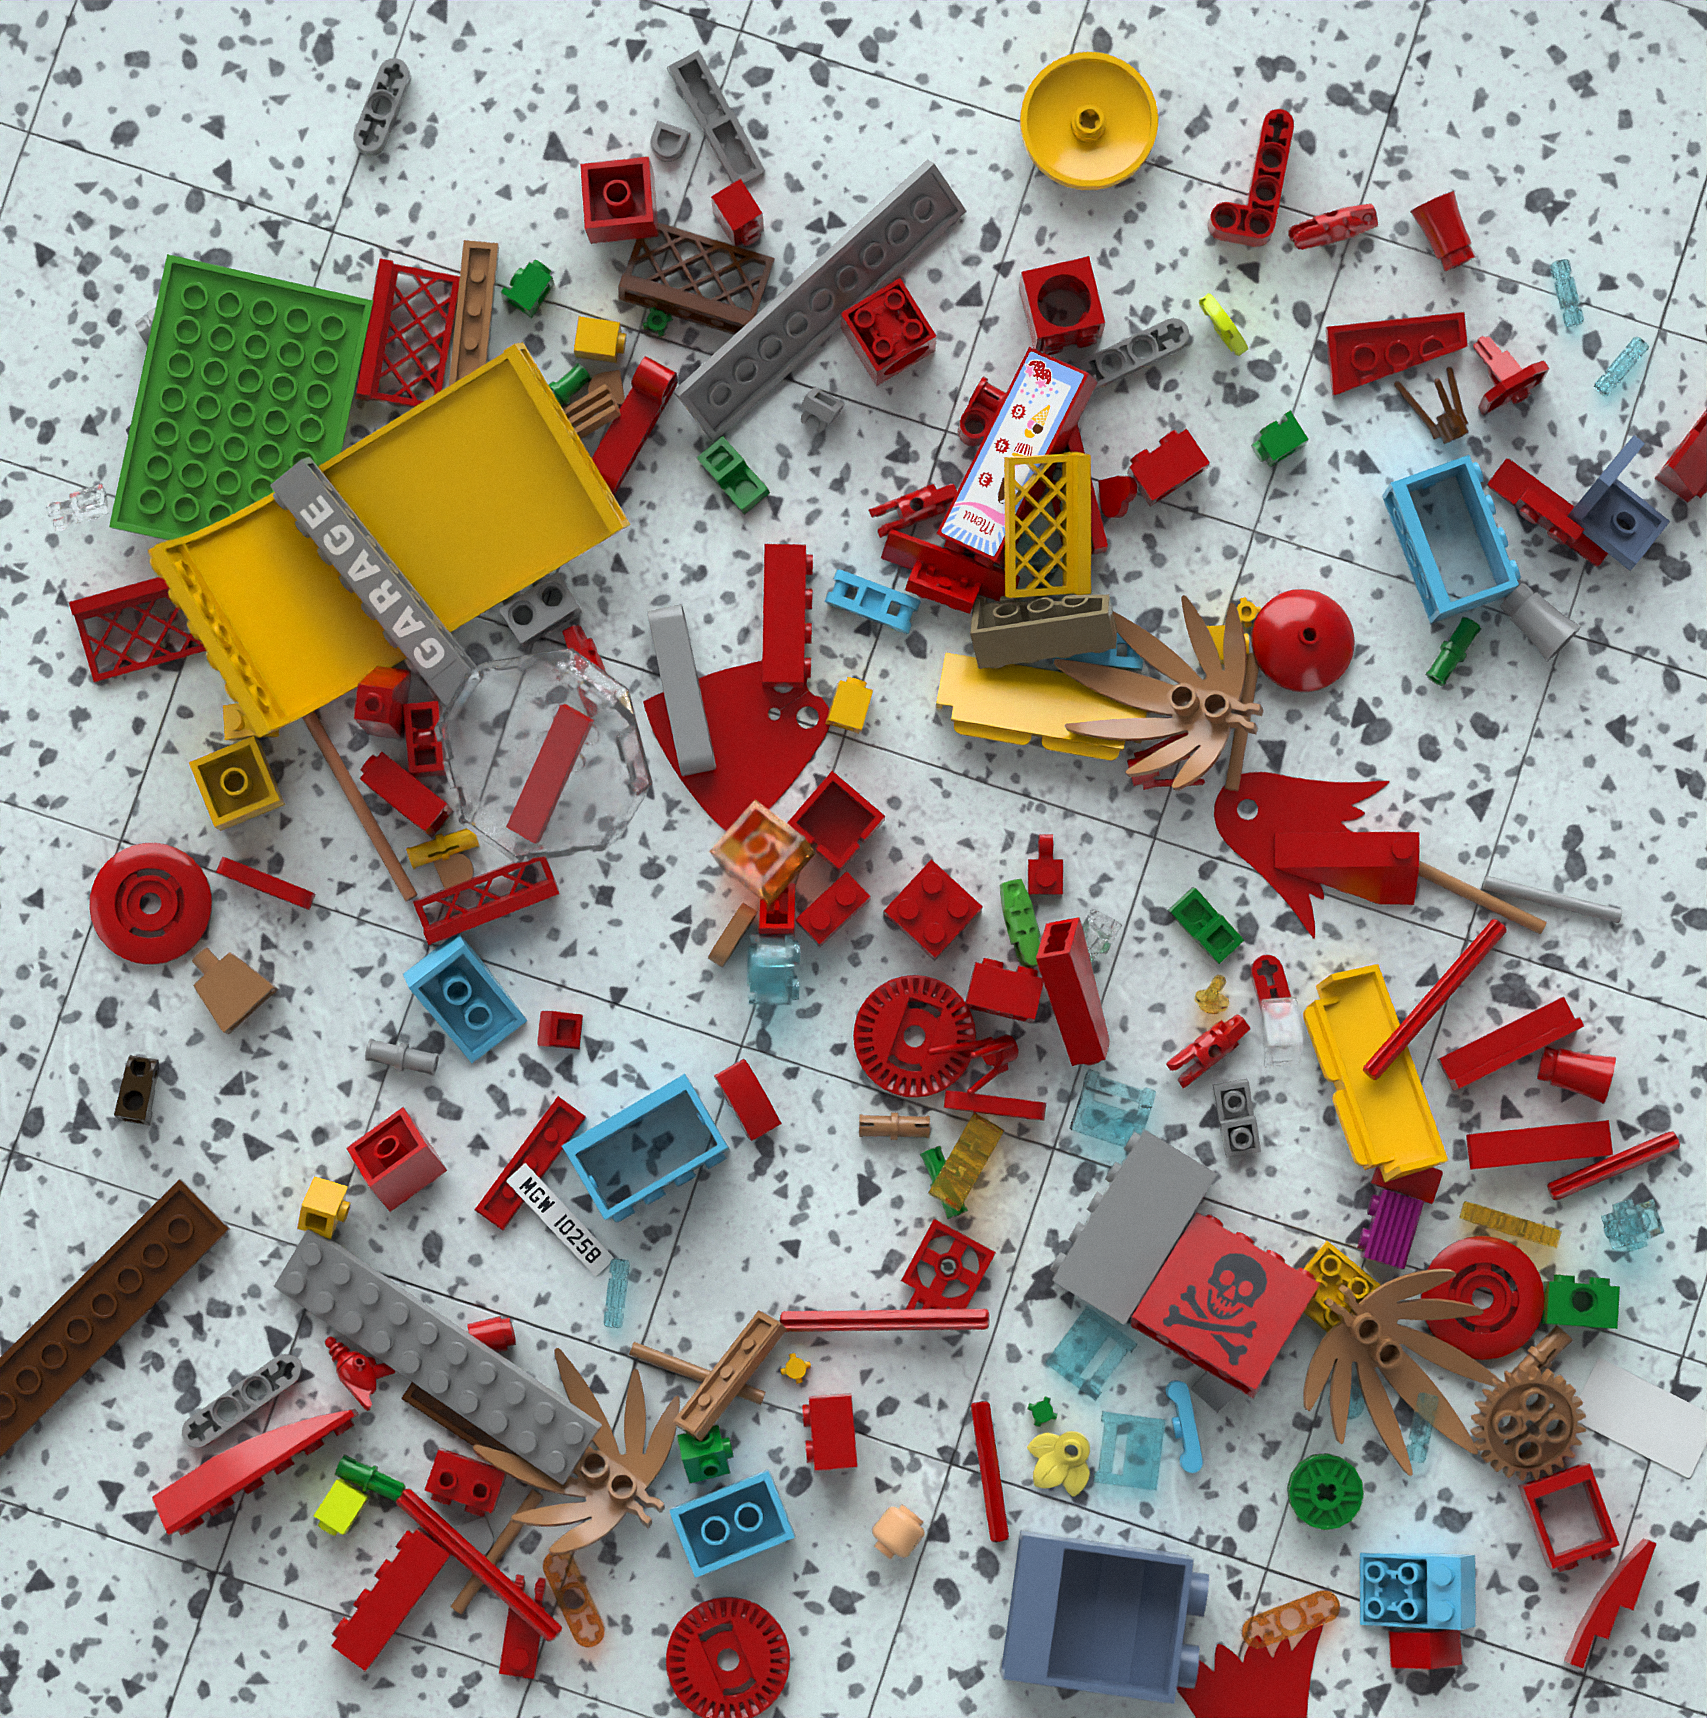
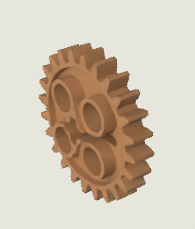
M1520 1366L1517 1370V1377H1513L1508 1371H1504L1505 1382L1500 1383L1497 1379L1493 1378L1492 1382L1495 1389L1493 1391L1482 1389L1483 1394L1487 1397L1486 1401H1475L1474 1403L1481 1410L1480 1414L1471 1415V1419L1479 1425L1470 1429L1474 1437L1479 1438L1474 1442V1446L1479 1451H1483L1480 1456L1486 1463L1491 1462L1490 1466L1496 1472L1503 1468L1502 1472L1507 1478H1511L1514 1472H1516V1476L1521 1481H1524L1527 1472H1529L1535 1480H1538L1540 1470L1542 1469L1551 1476V1465L1557 1464L1563 1469L1565 1465L1562 1457L1564 1455L1571 1458L1575 1457L1574 1453L1569 1449L1571 1445H1582V1442L1576 1437V1433L1586 1432V1428L1577 1422L1586 1418V1414L1581 1409H1577L1583 1404V1401L1578 1396H1574L1576 1390L1571 1384L1566 1385L1567 1381L1561 1375L1554 1378V1373L1550 1369H1546L1541 1375V1371L1536 1366H1532L1528 1375ZM1538 1393L1537 1400L1531 1405H1526L1528 1397ZM1511 1416L1507 1425L1498 1427V1423L1503 1417ZM1558 1419L1559 1422L1555 1429L1546 1431L1547 1425L1551 1421ZM1530 1420L1532 1424L1527 1427L1525 1423ZM1531 1442L1530 1448L1523 1453L1518 1452L1523 1443Z

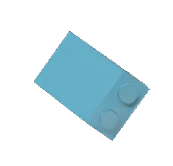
M460 933L451 936L403 973L408 988L471 1063L475 1062L527 1021L523 1013Z

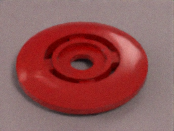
M142 843L130 846L116 853L100 869L91 888L90 915L96 933L112 952L134 963L157 965L178 959L189 952L200 941L211 919L212 893L205 873L188 854L167 844ZM152 869L167 872L171 876L165 880L154 875L141 877L137 875L139 871ZM148 893H155L161 899V907L154 914H146L140 906L142 897ZM136 927L148 932L163 929L166 934L145 938L134 935L132 929Z
M907 975L891 979L876 988L866 998L857 1014L853 1033L857 1059L867 1076L875 1084L892 1094L912 1098L937 1094L950 1087L963 1075L972 1059L970 1054L974 1052V1049L930 1055L928 1051L931 1048L976 1041L975 1023L970 1009L964 1007L965 1001L952 987L935 978L922 975ZM908 1002L928 1004L941 1015L935 1018L926 1010L918 1008L909 1009ZM919 1026L924 1030L925 1041L922 1045L911 1047L906 1044L904 1032L908 1027ZM894 1055L904 1063L920 1064L921 1071H907L891 1063L888 1057Z
M1490 1236L1467 1237L1444 1248L1427 1268V1270L1450 1269L1456 1273V1276L1421 1293L1420 1299H1445L1474 1305L1472 1294L1477 1288L1486 1287L1493 1294V1302L1488 1308L1482 1309L1484 1311L1483 1314L1462 1317L1467 1322L1474 1324L1472 1331L1460 1325L1455 1318L1425 1320L1431 1333L1436 1338L1452 1345L1471 1358L1489 1360L1509 1355L1523 1346L1539 1326L1544 1310L1545 1294L1543 1283L1531 1259L1512 1243ZM1492 1264L1502 1268L1512 1278L1516 1286L1515 1291L1510 1290L1508 1283L1502 1276L1491 1271Z
M738 1597L713 1598L693 1607L681 1618L674 1628L666 1651L667 1675L676 1696L690 1711L702 1718H753L769 1708L779 1697L785 1686L790 1669L789 1644L778 1621L757 1603ZM718 1625H733L732 1630L717 1632L708 1638L706 1642L700 1639L706 1631ZM724 1649H732L739 1656V1664L733 1670H723L718 1665L717 1656ZM750 1677L756 1680L750 1688L741 1693L733 1695L723 1694L725 1688L739 1687L746 1683Z

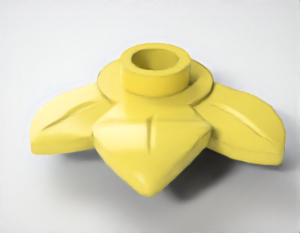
M1068 1431L1058 1436L1047 1432L1037 1435L1029 1443L1027 1449L1032 1455L1039 1458L1033 1471V1482L1036 1487L1052 1488L1062 1483L1066 1491L1073 1497L1085 1488L1090 1476V1470L1086 1463L1090 1454V1444L1083 1434L1076 1431ZM1066 1446H1076L1078 1453L1076 1455L1068 1454Z

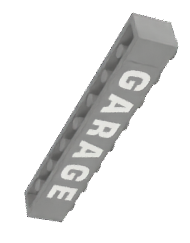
M311 457L301 459L270 485L275 491L273 497L278 505L286 511L290 510L297 519L295 525L306 538L311 537L319 547L317 552L321 559L329 566L334 565L341 574L339 580L350 593L355 592L363 602L361 608L365 614L373 621L377 619L385 629L383 631L385 639L394 648L399 647L407 657L405 659L406 665L415 675L418 676L420 674L428 683L427 691L435 701L443 702L447 706L485 677Z

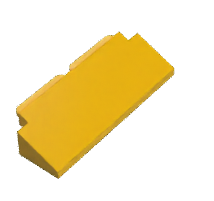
M945 652L935 707L942 709L943 705L953 707L951 722H954V730L960 735L1017 745L1028 744L1032 736L1042 737V746L1047 750L1108 761L1115 760L1119 756V752H1123L1125 741L1098 739L1067 731L1065 724L1109 719L1146 718L1147 711L1121 704L1100 695L1062 672L1016 664H1008L996 669L990 667L979 669L976 657ZM1134 741V743H1139V744H1141V742H1142V741Z
M1379 964L1329 975L1316 985L1320 999L1307 1006V1009L1303 1012V1019L1322 1073L1327 1081L1334 1083L1336 1092L1332 1096V1101L1353 1161L1357 1165L1363 1166L1364 1171L1379 1166L1385 1182L1446 1163L1449 1160L1408 1045L1378 1080H1372L1363 1072L1365 1064L1400 1025Z

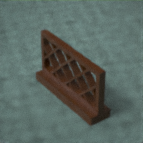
M659 222L658 233L663 235L666 244L650 251L645 238L636 239L625 273L622 274L618 285V300L648 309L656 307L657 310L667 315L671 314V316L733 335L757 315L775 258ZM685 242L695 244L699 254L683 261L676 246ZM643 248L645 254L639 256L641 249ZM671 250L678 264L661 271L654 257ZM718 252L727 254L732 264L716 271L709 256ZM647 260L650 261L656 274L646 279L633 275L635 266ZM704 260L711 274L694 281L687 267ZM751 262L764 265L762 275L750 281L741 268ZM682 270L689 284L679 289L670 287L665 277ZM736 270L744 284L727 291L720 277ZM715 280L722 294L712 299L703 297L698 287ZM758 285L757 291L755 293L753 287ZM748 290L753 299L750 311L736 307L731 297Z

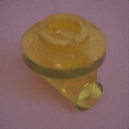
M1214 976L1207 990L1196 992L1194 1000L1202 1011L1209 1014H1218L1228 1009L1229 1000L1221 994L1226 985L1224 976Z

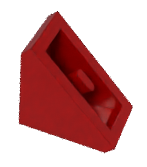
M761 883L760 937L795 938V883Z
M1460 1630L1388 1631L1391 1668L1432 1670L1462 1665Z

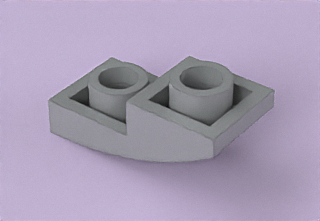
M1248 1079L1212 1084L1226 1158L1261 1152Z

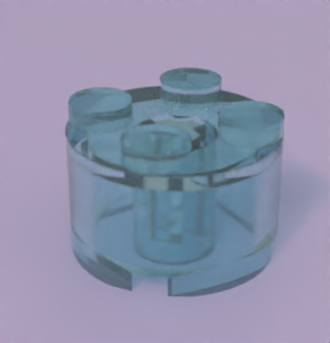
M749 934L750 943H755V947L748 946L747 986H750V992L754 993V995H747L748 1004L791 1005L792 1000H799V979H797V975H793V965H800V944H798V940H793L792 935Z

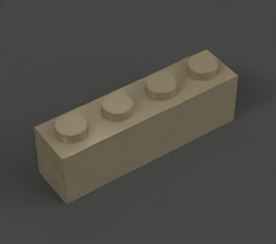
M1109 594L1066 595L1062 601H1053L1048 596H1035L1031 602H1016V598L1002 596L1000 602L987 603L986 597H977L972 610L970 636L978 668L990 667L996 669L1008 664L1035 663L1042 659L1055 657L1069 658L1075 654L1088 652L1103 653L1109 649H1115L1117 627Z

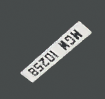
M523 1164L507 1179V1183L594 1276L601 1273L614 1260V1257L527 1164Z

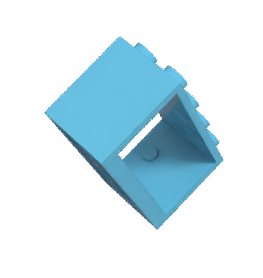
M1470 455L1391 482L1382 494L1430 624L1507 597L1519 586L1517 580L1521 579L1517 563L1514 559L1509 560L1505 547H1508L1506 534L1502 527L1497 528L1493 515L1496 514L1494 502L1489 494H1484L1480 484L1484 481L1481 468L1477 462L1472 463ZM1456 477L1497 586L1450 602L1410 492L1422 488L1423 490L1435 486L1438 482Z
M686 1074L681 1075L562 1145L604 1220L609 1221L613 1218L615 1223L634 1214L633 1206L644 1200L645 1204L649 1205L666 1195L663 1188L673 1182L679 1187L695 1178L694 1170L705 1164L710 1169L727 1159L724 1152L729 1150L727 1143ZM688 1093L699 1111L696 1115L702 1125H707L718 1145L612 1208H609L598 1189V1184L594 1177L589 1174L580 1156Z

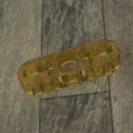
M1467 1201L1463 1202L1459 1216L1462 1220L1556 1249L1562 1231Z

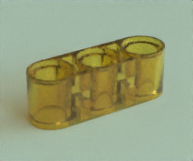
M974 1112L928 1194L959 1211L1002 1136L1004 1129Z

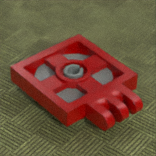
M933 1219L901 1279V1282L916 1289L905 1310H915L917 1302L923 1305L921 1310L946 1309L947 1307L951 1309H966L996 1252Z

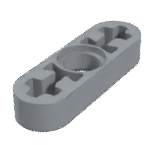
M387 59L379 67L354 130V142L357 149L364 155L374 156L384 149L411 81L410 71L406 63L400 59ZM398 68L403 78L402 80L395 79L392 90L397 95L394 96L391 92L387 91L390 84L387 72L393 73ZM381 98L388 99L392 103L391 111L383 116L373 112V104ZM370 118L378 123L374 131L378 141L377 143L370 142L369 146H365L362 135H369L373 125L371 121H367Z

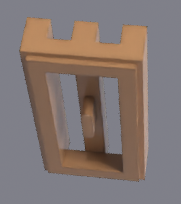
M606 383L563 409L572 426L578 425L574 429L580 439L621 415L612 388ZM607 406H609L607 409H605V410H603L602 412L598 413V412L601 411L602 409H604V408H606Z

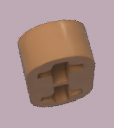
M742 903L716 942L708 959L723 968L754 921L758 911Z

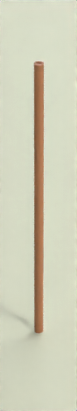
M315 711L302 717L405 902L413 899L418 894Z

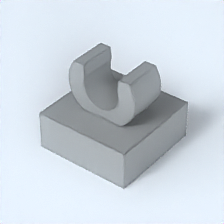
M814 387L805 396L800 406L805 410L801 415V422L805 424L810 415L818 417L820 424L816 431L820 433L839 416L845 403Z

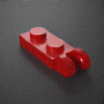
M516 1574L515 1584L524 1591L525 1576ZM538 1577V1581L535 1584L534 1601L545 1611L543 1602L546 1578ZM510 1607L508 1608L499 1674L534 1679L541 1635Z

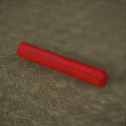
M1673 1131L1667 1132L1552 1181L1547 1185L1550 1196L1553 1200H1560L1677 1150L1680 1147L1678 1137Z
M988 1401L974 1402L971 1404V1412L990 1540L992 1542L1006 1541L1009 1539L990 1404Z

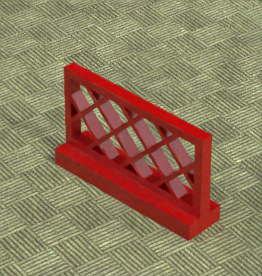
M379 259L372 296L373 305L363 348L355 399L362 401L374 400L414 408L424 401L418 400L410 388L425 378L434 389L433 396L442 391L460 276L394 264L392 260ZM398 274L412 276L420 288L404 298L396 286ZM420 278L429 279L430 281L424 284ZM437 281L452 284L450 297L440 304L437 303L428 290ZM424 292L434 308L418 317L408 301ZM396 294L400 301L393 305L394 295ZM449 304L446 315L442 308ZM404 305L414 321L398 331L390 319L391 312ZM438 312L445 322V329L435 337H432L422 321ZM418 325L428 341L412 351L402 335ZM390 327L394 335L387 339L388 329ZM443 337L442 347L440 348L436 341ZM395 339H398L408 355L392 364L385 354V347ZM432 345L440 359L439 364L427 371L416 355ZM412 358L422 372V375L407 385L396 368ZM384 360L388 368L381 373ZM437 371L436 382H434L430 375ZM390 372L393 373L403 387L393 395L378 392L380 379ZM406 392L410 398L400 397V395Z
M163 577L152 578L69 602L94 682L207 651L201 640L193 637L191 632L188 634L172 625L180 610L179 608H175L168 622L150 613L157 599L166 598L172 601L168 593L170 588ZM150 602L146 610L138 606ZM132 607L143 613L135 631L117 622L125 608ZM117 611L113 619L104 615ZM98 616L110 623L101 641L88 634L84 620ZM147 617L165 625L156 643L138 634ZM114 626L132 635L122 653L105 644ZM169 628L187 638L181 650L175 653L160 646ZM136 638L154 647L146 661L138 662L127 656ZM191 640L199 644V646L187 649ZM91 641L98 644L95 652H93ZM103 647L120 658L113 670L100 673L96 658ZM157 650L166 654L164 656L153 658ZM124 659L132 663V665L120 668Z

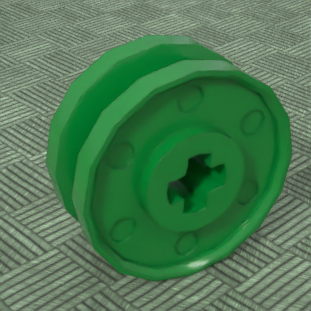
M1328 1453L1310 1455L1300 1461L1290 1473L1287 1485L1288 1501L1295 1514L1309 1526L1322 1530L1337 1529L1351 1522L1359 1512L1364 1497L1362 1480L1356 1469L1343 1458ZM1321 1483L1326 1486L1330 1484L1334 1486L1330 1490L1333 1496L1329 1500L1324 1496L1320 1499L1317 1498V1494L1320 1493L1317 1487Z

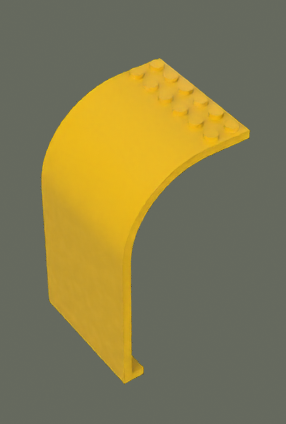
M523 342L515 343L508 347L501 355L318 466L450 633L630 526L628 519ZM275 492L206 528L180 538L158 543L147 550L151 556L150 564L154 572L159 577H163L170 588L168 591L170 599L177 608H182L189 620L187 621V626L191 634L203 643L207 650L206 658L214 670H219L226 682L224 687L228 696L234 702H238L244 712L243 720L252 733H256L259 738L297 721L357 688L358 683L376 666L391 668L407 658L399 647L394 648L388 643L383 635L385 629L377 619L373 621L365 614L361 608L363 602L355 592L350 593L339 580L341 574L334 565L329 566L321 559L317 552L319 547L311 537L306 538L295 525L297 519L290 510L286 511L278 505L273 497Z

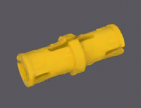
M471 825L468 828L445 836L442 833L435 835L436 839L408 847L406 851L412 868L416 869L419 866L443 858V861L448 860L450 855L480 846L475 830Z

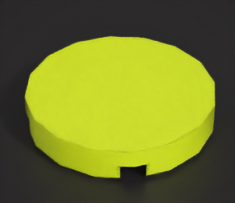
M1210 293L1199 299L1198 303L1205 316H1211L1210 319L1213 322L1215 331L1230 351H1233L1236 356H1240L1249 350L1244 338L1217 300Z

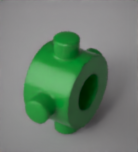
M656 307L650 309L651 313L647 317V322L643 323L644 330L650 329V331L662 337L665 335L668 322L673 319L671 314L666 315L664 312L657 310Z
M1045 1396L1043 1401H1038L1035 1404L1029 1403L1027 1410L1032 1411L1035 1426L1041 1427L1042 1423L1048 1422L1050 1419H1057L1058 1414L1053 1412V1408L1049 1404L1051 1398Z

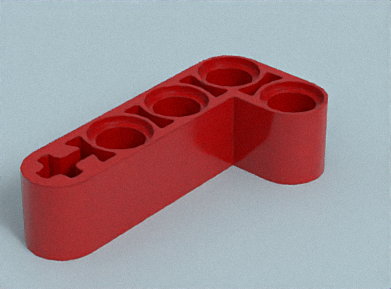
M1274 109L1265 116L1259 133L1246 205L1221 202L1212 209L1208 220V230L1215 239L1252 247L1263 246L1270 240L1276 225L1294 129V120L1288 111ZM1274 123L1280 124L1281 130L1277 142H1271L1274 133ZM1266 155L1275 156L1279 161V166L1275 168L1267 167L1263 163L1262 158ZM1260 188L1269 189L1273 194V199L1269 201L1260 200L1256 195V190ZM1219 215H1227L1232 219L1233 225L1228 228L1220 227L1215 218ZM1254 221H1260L1266 226L1267 232L1256 234L1250 229L1249 224Z
M647 356L642 359L631 380L632 388L619 409L621 415L612 421L592 457L613 496L620 488L678 383L676 372Z

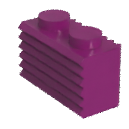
M1381 1189L1378 1195L1373 1194L1367 1210V1214L1372 1216L1368 1229H1362L1357 1248L1362 1249L1360 1257L1404 1270L1424 1201L1385 1189Z

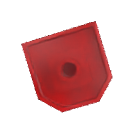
M1489 336L1479 337L1478 341L1473 345L1474 351L1486 364L1489 377L1494 384V387L1484 394L1478 406L1483 416L1510 401L1516 405L1527 399L1532 394L1530 390L1542 383L1549 371V367L1544 360L1522 369L1508 350L1502 352Z

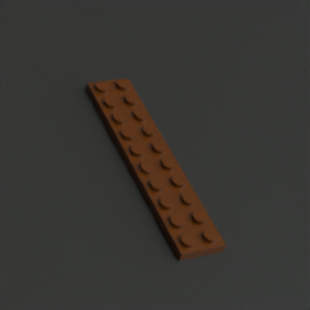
M179 1179L0 1357V1459L230 1230L225 1222L182 1179Z

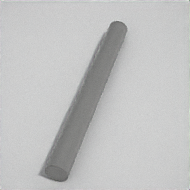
M1485 876L1484 890L1619 923L1621 920V909L1490 876Z

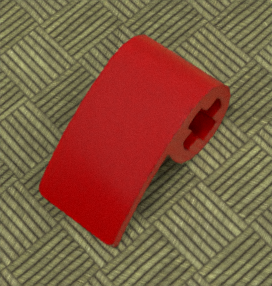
M1377 1166L1371 1184L1433 1204L1443 1171L1432 1167L1385 1182L1380 1167Z

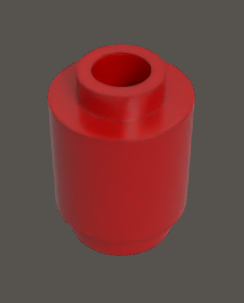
M501 1316L467 1324V1332L497 1353L508 1351L509 1346L516 1345L515 1333L510 1317L502 1319Z

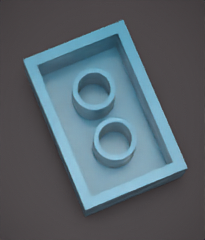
M770 1469L669 1510L695 1578L795 1538L793 1527Z

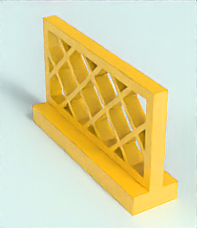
M1063 452V454L1004 457L1005 597L1091 594V455L1080 452ZM1062 462V476L1054 485L1043 473L1052 463ZM1042 463L1039 468H1037L1034 464ZM1026 464L1034 472L1023 486L1015 480V465ZM1040 478L1050 490L1037 503L1028 491ZM1056 495L1062 501V511L1054 520L1044 510V507ZM1024 497L1034 509L1022 522L1015 515V506ZM1040 513L1050 525L1038 538L1028 526ZM1056 530L1062 536V546L1053 554L1044 543ZM1024 532L1034 544L1022 557L1016 551L1015 541ZM1040 548L1050 560L1038 573L1028 561ZM1055 565L1063 571V586L1052 587L1044 579ZM1025 567L1035 578L1026 588L1016 589V575ZM1039 583H1041L1044 586L1036 588Z

